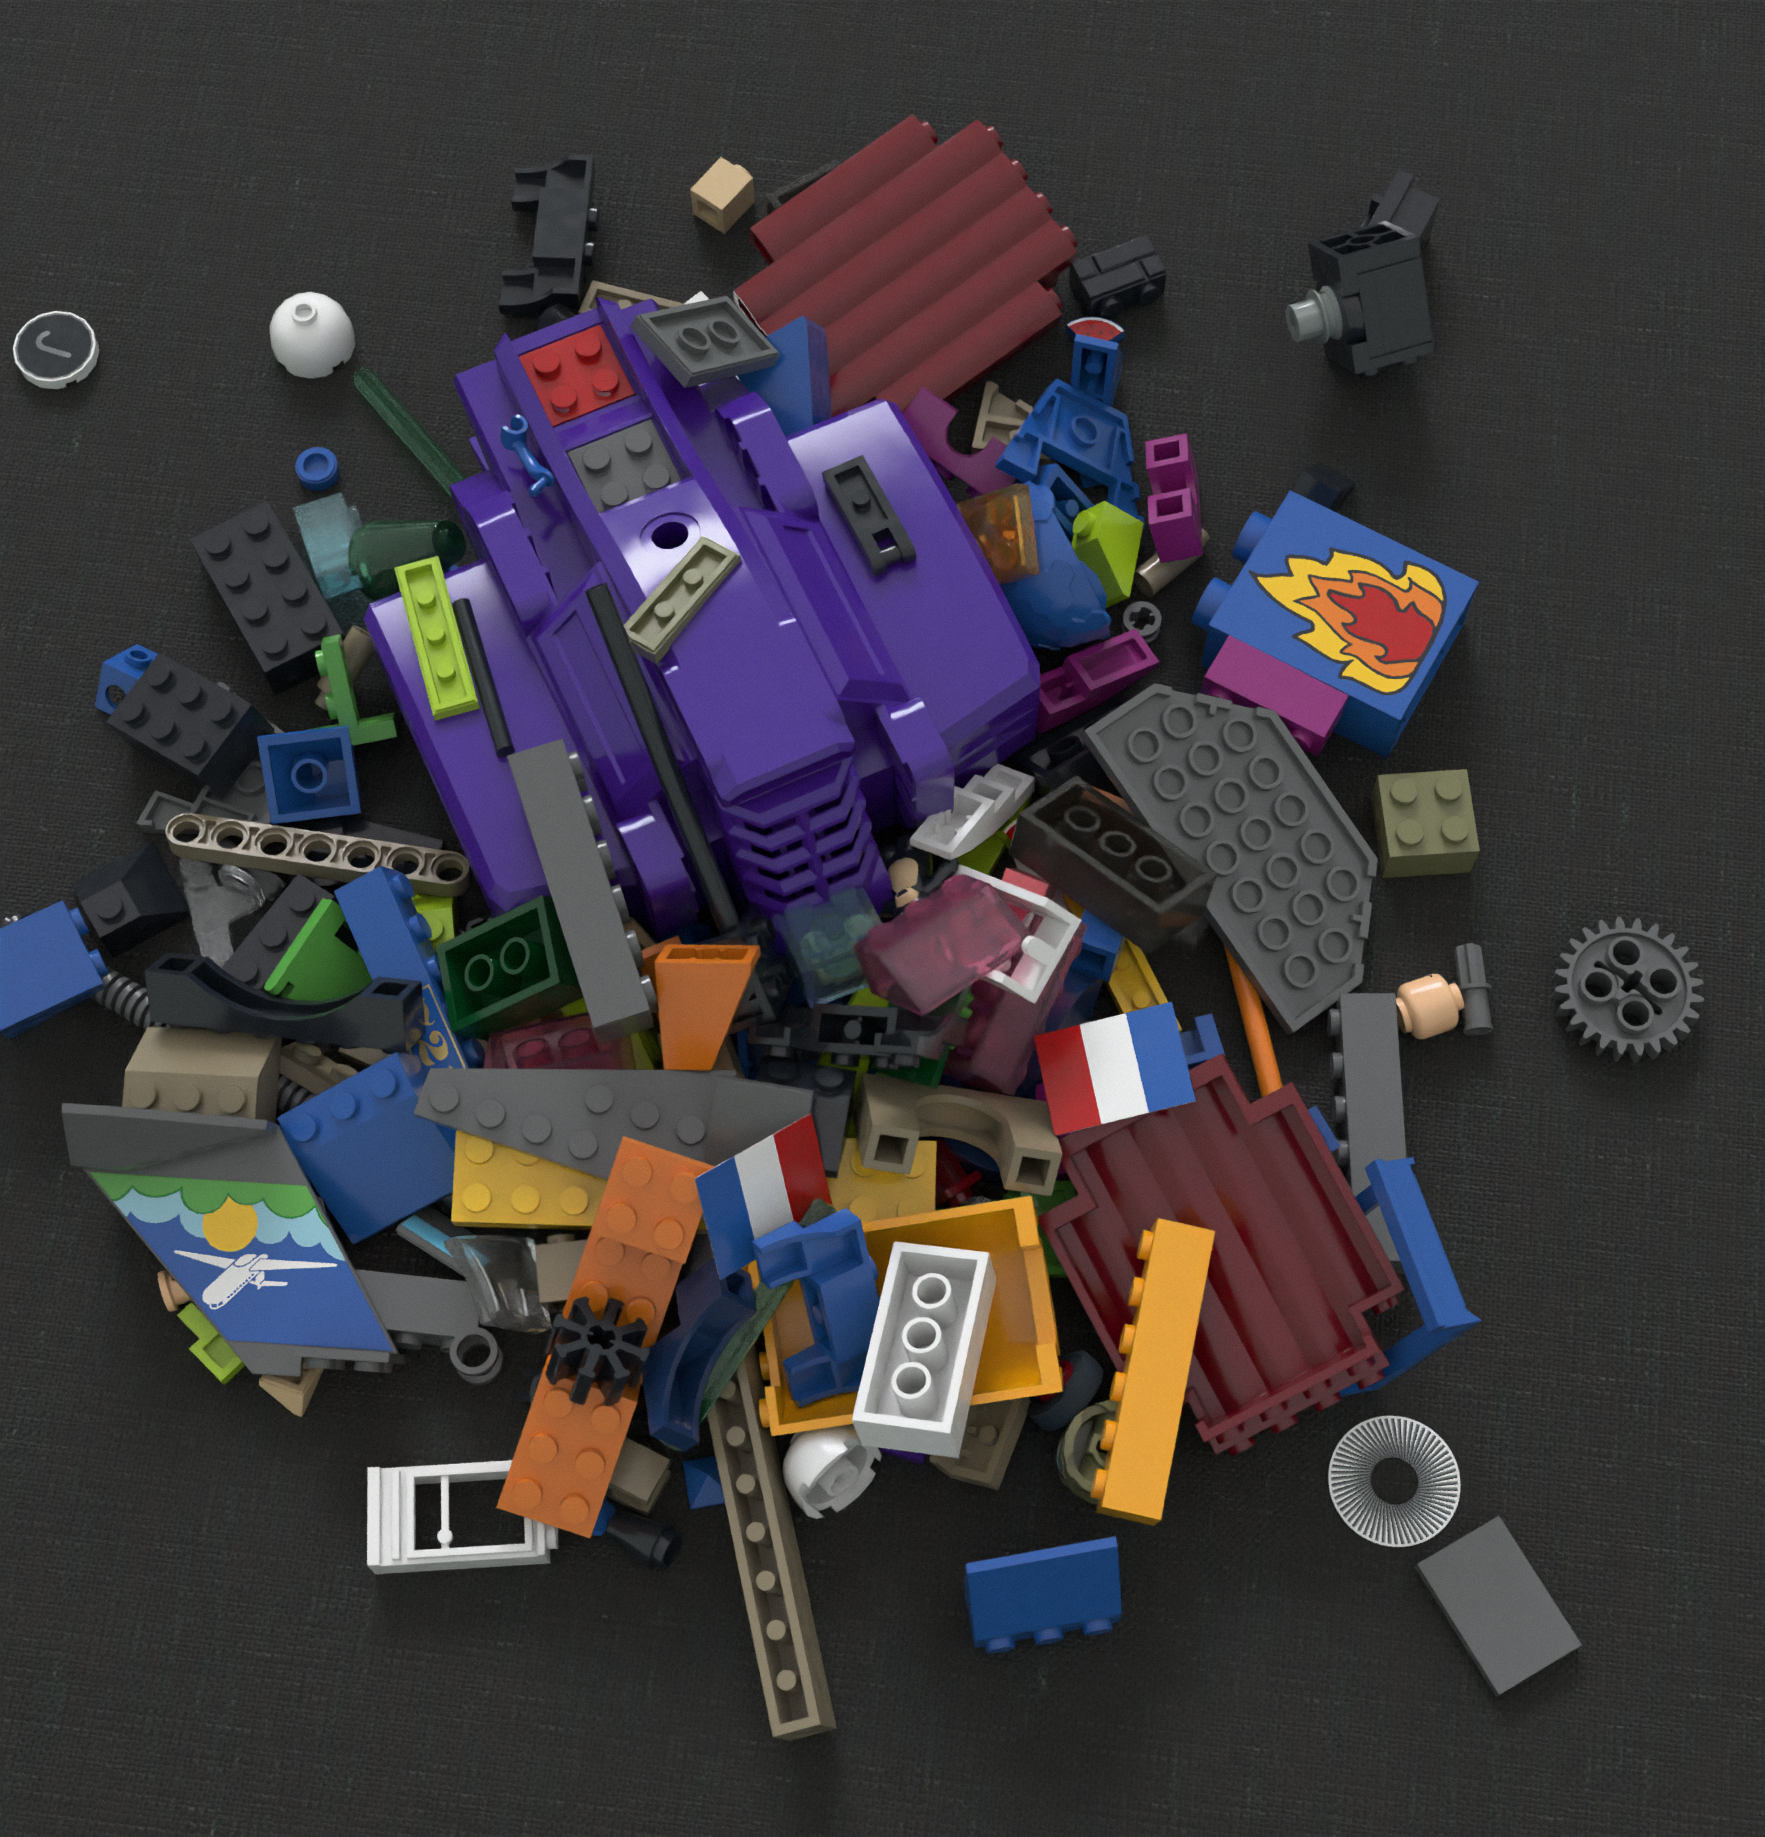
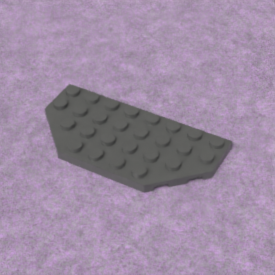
M1154 683L1080 734L1084 743L1287 1035L1294 1033L1338 1000L1340 993H1349L1362 983L1364 964H1361L1364 940L1368 938L1372 903L1369 902L1372 878L1376 877L1378 858L1276 711L1261 707L1253 709L1232 704L1231 700L1200 693L1191 695L1174 691L1169 686Z

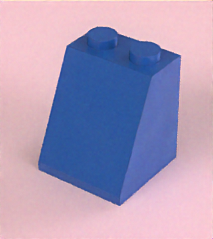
M802 315L765 337L780 354L775 366L737 375L740 382L750 393L756 391L768 404L785 436L832 418L827 335L821 326Z
M62 900L0 928V1033L6 1038L11 1039L106 989L102 977L109 974V971L98 949L89 952L82 938L83 935L89 933V929L78 907L69 911L67 905Z

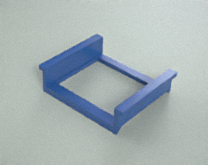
M1413 1157L1390 1161L1377 1159L1365 1167L1371 1185L1355 1197L1365 1216L1378 1206L1380 1207L1424 1325L1384 1351L1390 1365L1382 1369L1385 1374L1383 1379L1361 1390L1354 1383L1339 1391L1341 1397L1380 1389L1482 1321L1465 1308L1466 1305L1415 1174L1412 1172L1411 1167L1415 1164Z

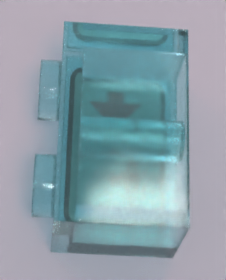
M340 492L293 507L324 599L373 583L368 567L374 566L376 563L368 540L359 543L356 532L362 531L364 528L356 505L347 508L343 494Z

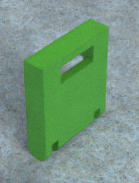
M322 898L265 983L264 989L272 995H278L283 990L279 997L292 1000L322 1001L343 997L365 987L373 981L360 950L356 953L334 936L341 925L350 930L340 905L333 900Z

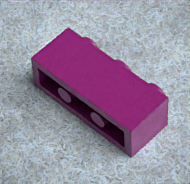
M1230 635L1204 676L1201 694L1231 700L1232 704L1253 709L1261 707L1276 711L1303 752H1310L1316 756H1319L1340 720L1349 696Z

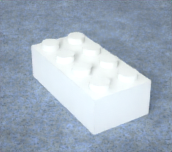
M894 1241L852 1417V1422L862 1445L959 1458L997 1281L988 1252Z

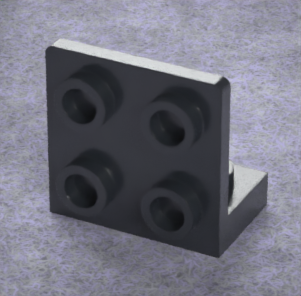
M757 903L747 906L735 931L692 944L760 945V957L728 1035L749 1029L750 1025L758 1026L776 1020L791 988V983L794 981L793 970L786 956H780L774 942L776 941V930L773 921L768 914L763 915Z

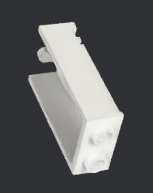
M959 864L956 873L945 886L938 899L940 903L950 902L955 909L954 914L950 918L945 919L939 934L928 941L913 945L939 961L968 968L974 972V977L1035 1004L1082 920L1049 898ZM994 899H998L1028 912L1004 955L997 961L996 969L994 970L964 957L963 954ZM1034 916L1043 917L1034 936H1027L1023 940L1021 947L1024 954L1011 977L1003 974V972L1009 970L1011 966L1010 958Z
M512 1460L395 1468L369 1467L367 1469V1566L375 1574L550 1563V1549H558V1528L524 1517V1544L449 1548V1543L453 1540V1534L449 1530V1483L506 1479ZM441 1483V1530L437 1535L441 1543V1549L415 1550V1485Z

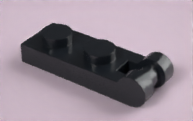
M863 455L822 472L823 482L862 551L874 577L887 572V566L902 561L903 564L917 559L914 546ZM890 538L893 545L880 550L877 542Z

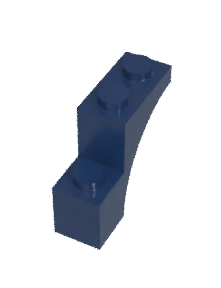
M715 1258L675 1285L678 1316L681 1325L649 1347L650 1352L642 1370V1383L645 1392L650 1435L685 1452L700 1442L699 1414L707 1380L717 1358L735 1332L757 1313L750 1273L739 1269L720 1280Z

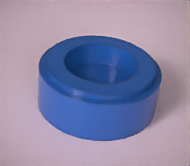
M313 447L307 449L296 460L295 470L299 481L309 490H326L332 487L339 478L340 468L337 459L326 448Z

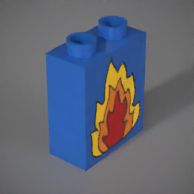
M1290 490L1273 519L1254 511L1247 520L1232 552L1233 559L1245 564L1233 585L1215 577L1201 596L1191 621L1192 625L1207 632L1201 666L1207 669L1210 668L1230 635L1349 695L1343 714L1333 732L1388 759L1462 629L1479 582Z

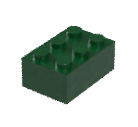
M541 895L436 946L451 1032L454 1034L490 1041L583 998L551 897Z

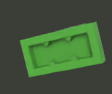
M341 634L324 637L321 642L322 650L315 651L316 662L320 676H328L332 693L325 694L329 717L331 720L338 719L339 723L313 729L348 725L353 746L397 737L399 728L395 712L360 719Z

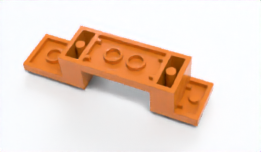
M625 1136L622 1137L562 1313L565 1319H568L575 1299L588 1297V1304L597 1320H601L608 1298H614L624 1303L616 1327L633 1323L640 1317L648 1328L641 1348H649L656 1343L681 1267L686 1263L703 1213L694 1178L715 1166ZM550 1354L542 1371L496 1508L591 1538L637 1405L643 1377L641 1373L635 1388H631L626 1383L620 1402L610 1406L604 1405L605 1398L595 1382L591 1386L586 1403L580 1405L569 1400L577 1375L558 1380L556 1385H551L545 1372L552 1355Z

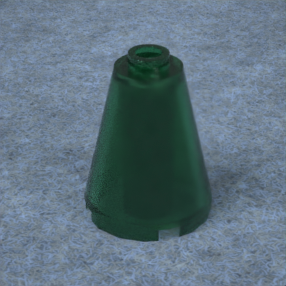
M374 519L364 524L360 529H357L351 536L348 547L349 569L352 576L358 575L364 586L359 588L363 594L376 602L400 592L395 567L438 556L444 573L463 558L466 542L461 529L449 520Z

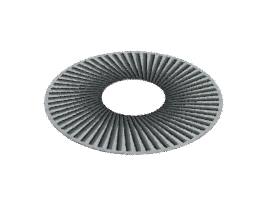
M1380 1416L1356 1425L1340 1440L1333 1452L1329 1465V1490L1339 1515L1357 1534L1380 1545L1407 1547L1429 1540L1448 1524L1458 1505L1461 1486L1460 1474L1451 1450L1437 1433L1413 1419L1401 1416ZM1390 1457L1403 1459L1416 1471L1418 1488L1415 1495L1409 1501L1397 1505L1389 1504L1382 1501L1374 1493L1371 1486V1473L1375 1465L1383 1459Z

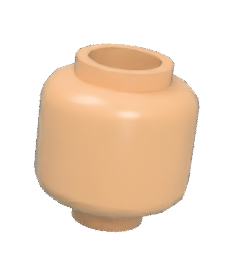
M1430 974L1400 985L1396 998L1397 1023L1404 1034L1410 1032L1416 1039H1426L1452 1030L1457 1026L1458 1010L1464 1009V1001L1456 983L1448 985L1441 975Z

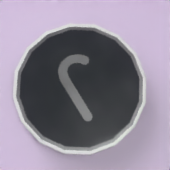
M53 311L40 314L23 326L16 335L13 353L15 362L27 381L40 388L60 389L67 387L66 383H70L75 379L78 383L88 376L96 365L99 347L95 333L85 319L71 312Z

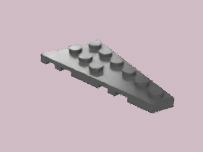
M430 1068L413 1114L415 1117L608 1181L623 1136L704 1163L716 1077L718 1075L736 1077L737 1070Z

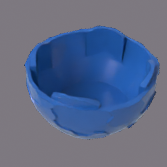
M1030 480L1014 489L994 507L982 524L976 542L991 567L1031 647L1044 650H1060L1061 648H1071L1098 639L1104 640L1111 636L1109 626L1112 620L1105 611L1107 595L1102 584L1092 569L1083 561L1079 562L1055 516L1056 499L1047 485L1036 486Z

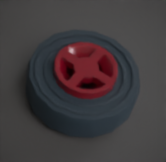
M1083 1350L1074 1351L1059 1361V1367H1062L1063 1392L1030 1397L1032 1403L1029 1405L1027 1412L1032 1420L1046 1431H1055L1069 1423L1087 1407L1103 1379V1369L1093 1357Z

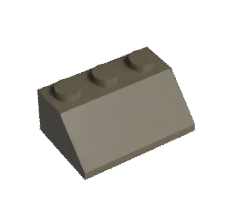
M147 1027L125 1069L122 1107L261 1119L275 1123L282 1037L260 1039L253 1034L242 1032L219 1034L212 1030Z

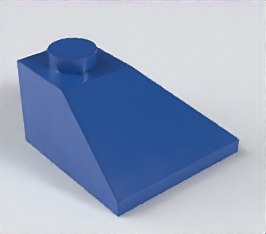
M348 725L257 737L271 824L361 813V789L356 756Z

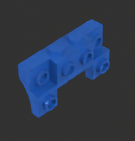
M844 1208L806 1228L792 1221L753 1240L752 1245L761 1281L769 1289L799 1278L813 1334L814 1345L782 1361L791 1400L801 1408L828 1396L859 1391L881 1299L875 1284V1280L878 1279V1270L868 1254L861 1219L847 1208Z

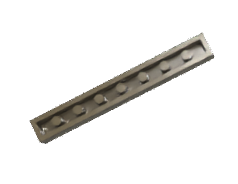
M740 1336L730 1338L717 1358L707 1380L703 1397L772 1735L775 1738L792 1741L837 1729L776 1439L775 1436H771L770 1427L763 1428L760 1419L759 1399L766 1398L756 1346Z

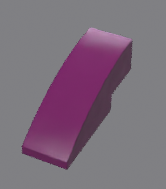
M1137 629L1069 655L1061 667L1040 675L1037 730L1040 734L1099 705L1158 666L1159 660Z

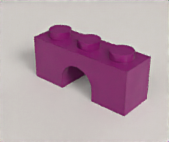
M923 386L903 415L927 455L934 460L932 464L935 469L950 481H952L955 475L969 484L965 491L982 504L987 505L990 500L998 504L1016 479L995 468L997 459L1007 445L995 436H992L985 448L979 453L964 455L954 450L949 443L947 432L949 424L958 410Z
M1187 433L1145 442L1146 469L1153 492L1152 496H1148V519L1160 563L1185 560L1190 557L1203 555L1198 470Z

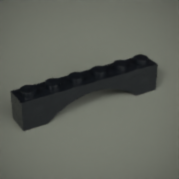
M167 952L145 970L151 1022L167 1023L173 1028H209L219 1034L231 1032L250 1033L260 1039L283 1037L296 1039L297 1042L302 1044L316 1042L338 1044L339 1047L344 1049L366 1047L381 1049L386 1054L407 1052L426 1032L422 981L377 977L365 987L343 997L322 1001H304L273 996L248 986L227 973L209 957Z

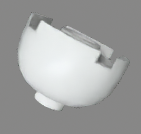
M299 293L286 299L276 309L269 326L273 353L278 362L286 366L287 371L294 376L309 379L325 377L333 373V367L339 365L342 360L345 364L351 358L355 346L354 330L351 321L341 305L330 297L319 293Z
M852 1424L797 1432L792 1437L791 1445L786 1452L782 1472L784 1483L796 1504L807 1516L818 1519L824 1517L819 1510L831 1506L835 1512H838L861 1495L876 1474L870 1468L874 1457L880 1462L881 1453L878 1447L862 1445Z

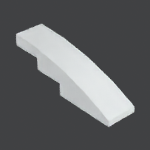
M1000 764L993 766L985 777L975 774L963 789L954 786L953 813L949 809L945 812L928 816L910 838V845L948 860H953L971 851L993 835L1035 791V777Z

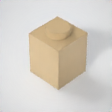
M722 157L690 189L693 214L723 234L755 202L753 177L744 167L737 164L733 165Z

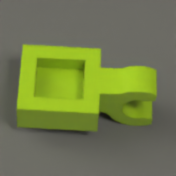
M192 1302L177 1315L199 1338L189 1348L190 1351L223 1385L245 1366L213 1325Z

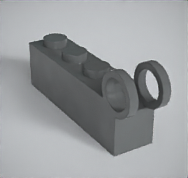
M355 1269L396 1347L406 1350H420L422 1344L440 1346V1351L450 1354L451 1361L461 1378L472 1385H486L499 1376L503 1368L504 1358L495 1338L486 1330L491 1294L485 1283ZM477 1346L490 1348V1355L482 1365L478 1367L464 1365L465 1355L470 1349Z

